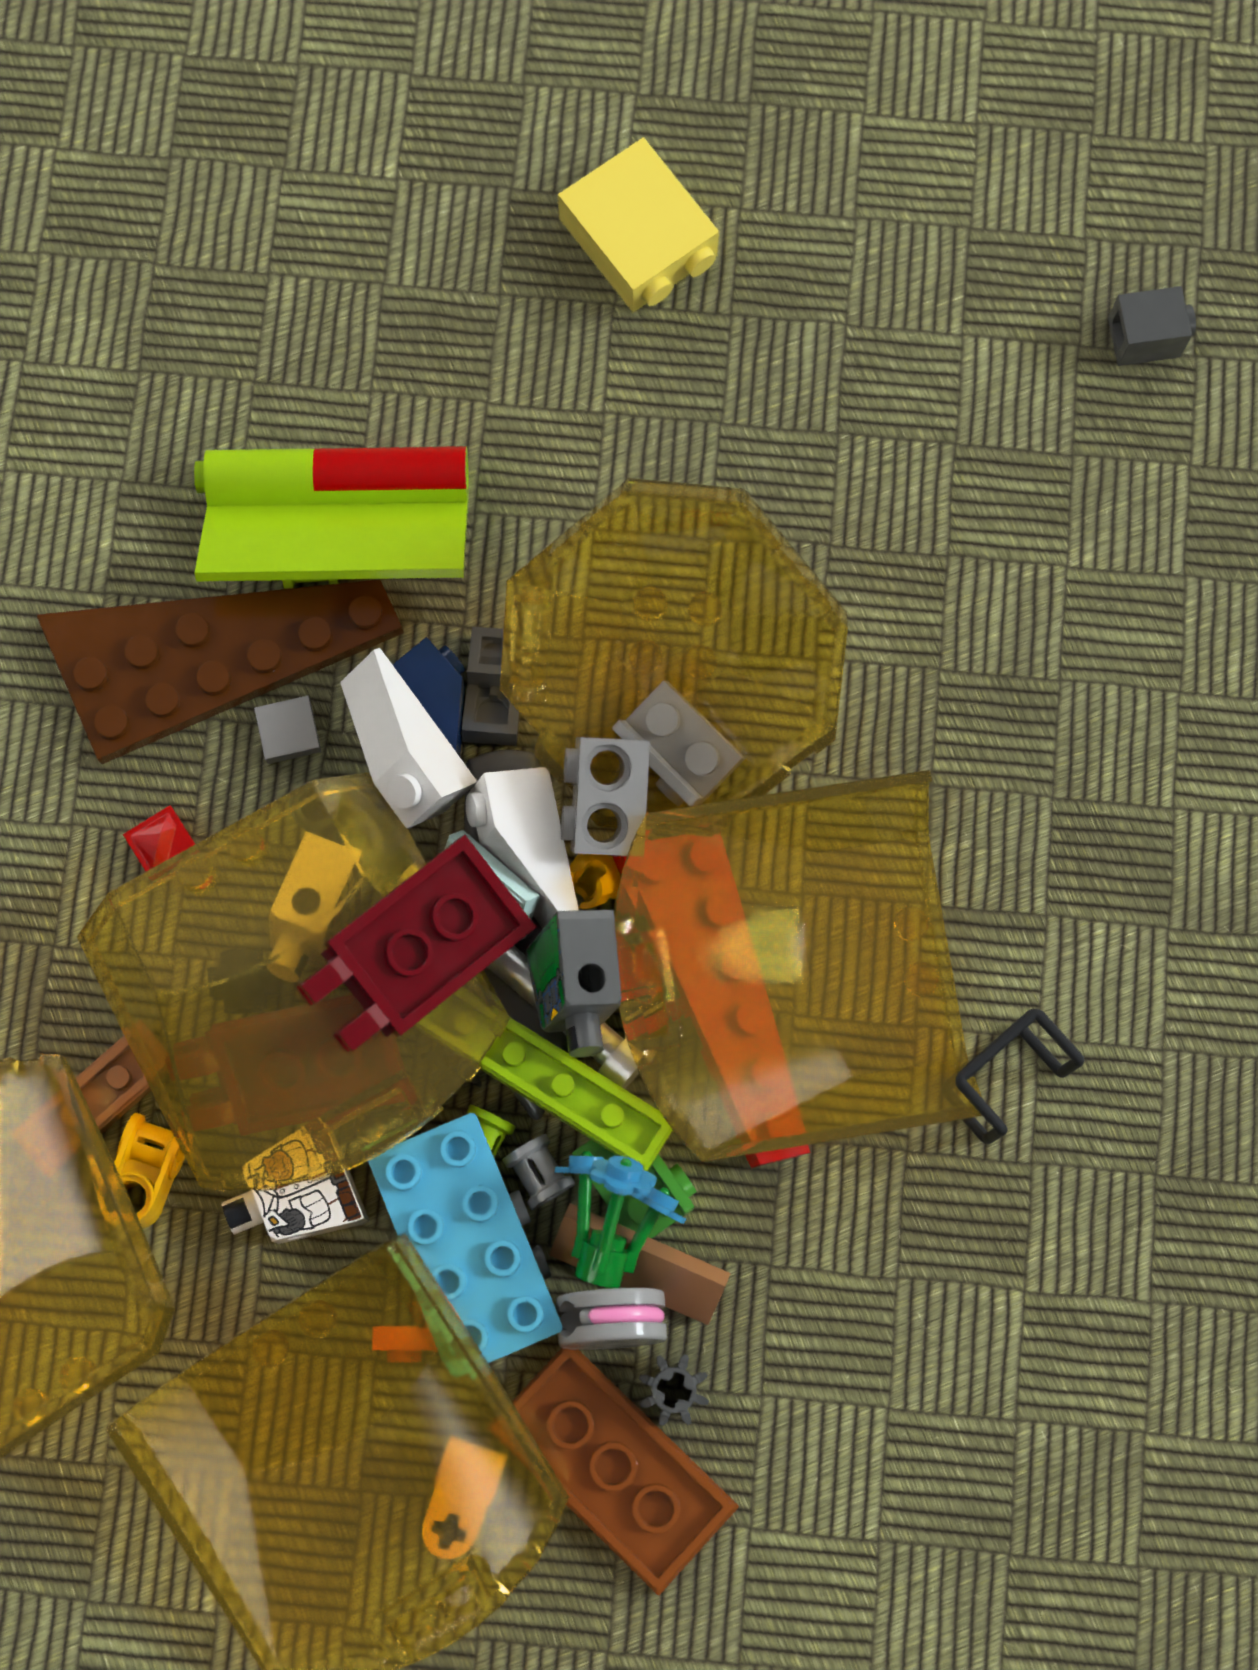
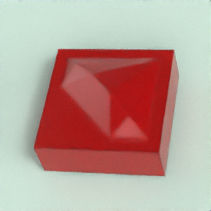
M171 805L122 834L154 884L202 855Z

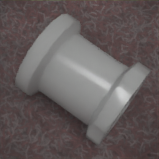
M547 1134L534 1138L502 1159L506 1168L514 1169L530 1198L527 1204L531 1210L546 1204L575 1185L571 1176L555 1173V1167L559 1166L547 1147L550 1143ZM533 1161H534L535 1165L537 1166L538 1170L540 1171L542 1177L544 1178L545 1183L543 1182V1180L541 1179V1177H540V1175L538 1174L537 1170L535 1169V1167H534V1165H533Z

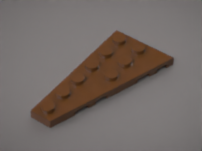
M380 579L36 615L96 758L101 764L404 633Z

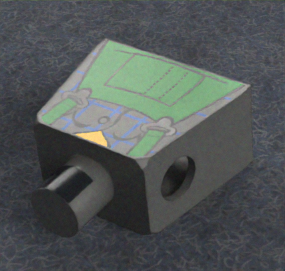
M613 910L557 911L526 949V958L539 1022L545 1032H566L570 1056H593L604 1050L601 1025L620 1006L622 998Z

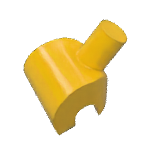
M578 854L570 864L575 893L581 895L584 899V902L578 908L590 909L605 904L610 898L633 905L612 855Z

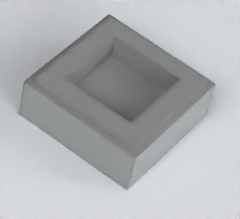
M308 695L254 708L267 764L322 752Z

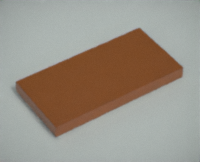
M561 1348L488 1427L658 1596L740 1507L580 1350Z

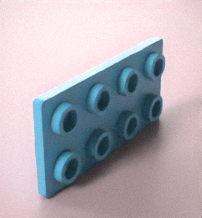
M474 1113L464 1115L369 1156L368 1162L451 1371L455 1376L463 1375L562 1331L563 1326L478 1117Z

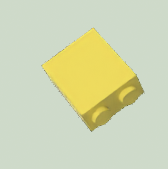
M644 137L558 194L559 220L633 313L645 304L654 306L660 303L671 293L676 283L688 275L691 277L701 275L716 260L719 230Z

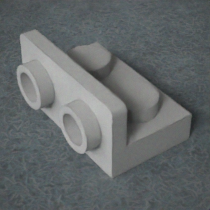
M665 680L656 687L626 720H618L612 727L613 731L621 739L650 741L649 766L661 777L655 784L677 806H680L684 801L689 806H700L746 759Z

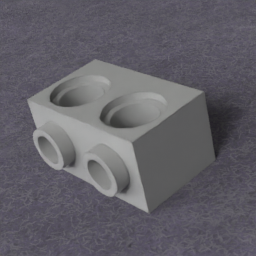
M576 737L575 748H566L564 783H574L572 806L562 807L561 840H571L570 851L575 854L644 857L650 741ZM608 750L619 759L620 772L612 782L600 784L593 778L590 764L597 753ZM608 808L616 816L617 829L613 836L607 840H594L587 829L588 819L594 811Z

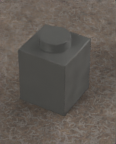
M1182 286L1120 294L1117 296L1108 316L1118 366L1180 358L1190 338L1196 332L1195 312L1191 304H1185Z

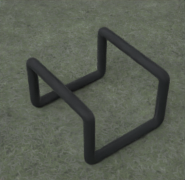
M1035 1008L1027 1011L942 1087L943 1099L984 1144L988 1145L1006 1135L1008 1129L1000 1117L967 1080L1013 1039L1020 1035L1046 1065L1061 1078L1068 1076L1083 1066L1085 1062L1081 1052L1040 1009ZM1036 1020L1071 1060L1062 1065L1028 1026ZM957 1088L993 1127L992 1130L987 1132L953 1094Z

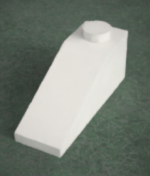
M380 648L374 649L340 682L373 783L406 829L443 814L476 784L477 780Z
M538 767L483 773L466 797L467 819L471 827L477 828L480 845L540 895L533 917L542 929L557 911H579L564 840H561V824L549 768Z

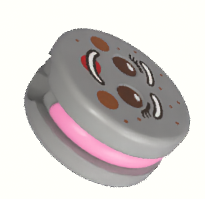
M597 1289L568 1293L556 1299L557 1313L561 1315L560 1320L563 1326V1330L558 1333V1344L561 1348L573 1350L616 1349L653 1345L667 1340V1324L662 1323L664 1320L662 1309L665 1308V1294L660 1289Z

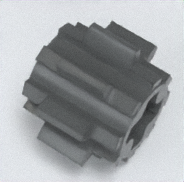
M683 1354L679 1359L677 1367L669 1368L665 1359L659 1355L656 1357L660 1372L655 1378L649 1375L639 1376L640 1381L652 1386V1395L640 1402L641 1408L657 1404L662 1409L659 1416V1425L664 1426L667 1423L670 1413H679L682 1420L689 1425L691 1424V1416L688 1408L692 1403L695 1402L700 1405H708L709 1400L704 1396L696 1394V1384L704 1381L708 1375L706 1372H699L691 1376L686 1371L689 1362L688 1355ZM674 1372L684 1375L682 1385L690 1389V1395L687 1401L677 1399L674 1406L669 1407L663 1404L665 1394L657 1390V1384L660 1379L670 1380Z

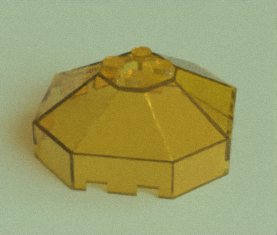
M628 478L507 580L500 691L539 734L535 744V756L561 784L564 782L566 748H575L576 737L621 739L612 729L618 720H626L663 680L668 681L746 759L700 806H689L685 801L680 806H677L670 801L655 784L661 777L649 766L645 831L711 837L728 824V818L752 800L755 803L790 776V770L814 751L818 754L835 741L848 632L847 611L744 488ZM605 750L593 757L590 764L593 778L600 784L610 783L617 778L620 772V762L614 753ZM566 783L573 791L574 783ZM608 808L598 809L590 815V818L597 826L617 828L616 816Z

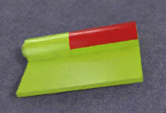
M467 446L206 450L204 461L195 462L194 481L196 492L205 493L207 503L194 572L196 582L464 578L469 499Z

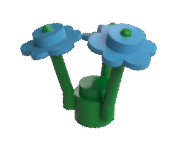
M583 1151L581 1156H569V1167H555V1173L579 1174L577 1229L571 1256L578 1258L574 1275L585 1282L602 1287L619 1288L624 1272L634 1273L639 1253L659 1215L663 1213L682 1224L686 1221V1218L674 1212L679 1201L669 1196L670 1192L667 1188L663 1187L660 1190L654 1188L657 1180L652 1173L644 1171L642 1164L634 1159L624 1156H612L608 1160H604V1157H594L590 1151ZM592 1181L604 1184V1187L611 1192L602 1230H592L591 1237L589 1238ZM631 1195L648 1205L649 1208L627 1249H624L627 1239L615 1234L624 1196Z

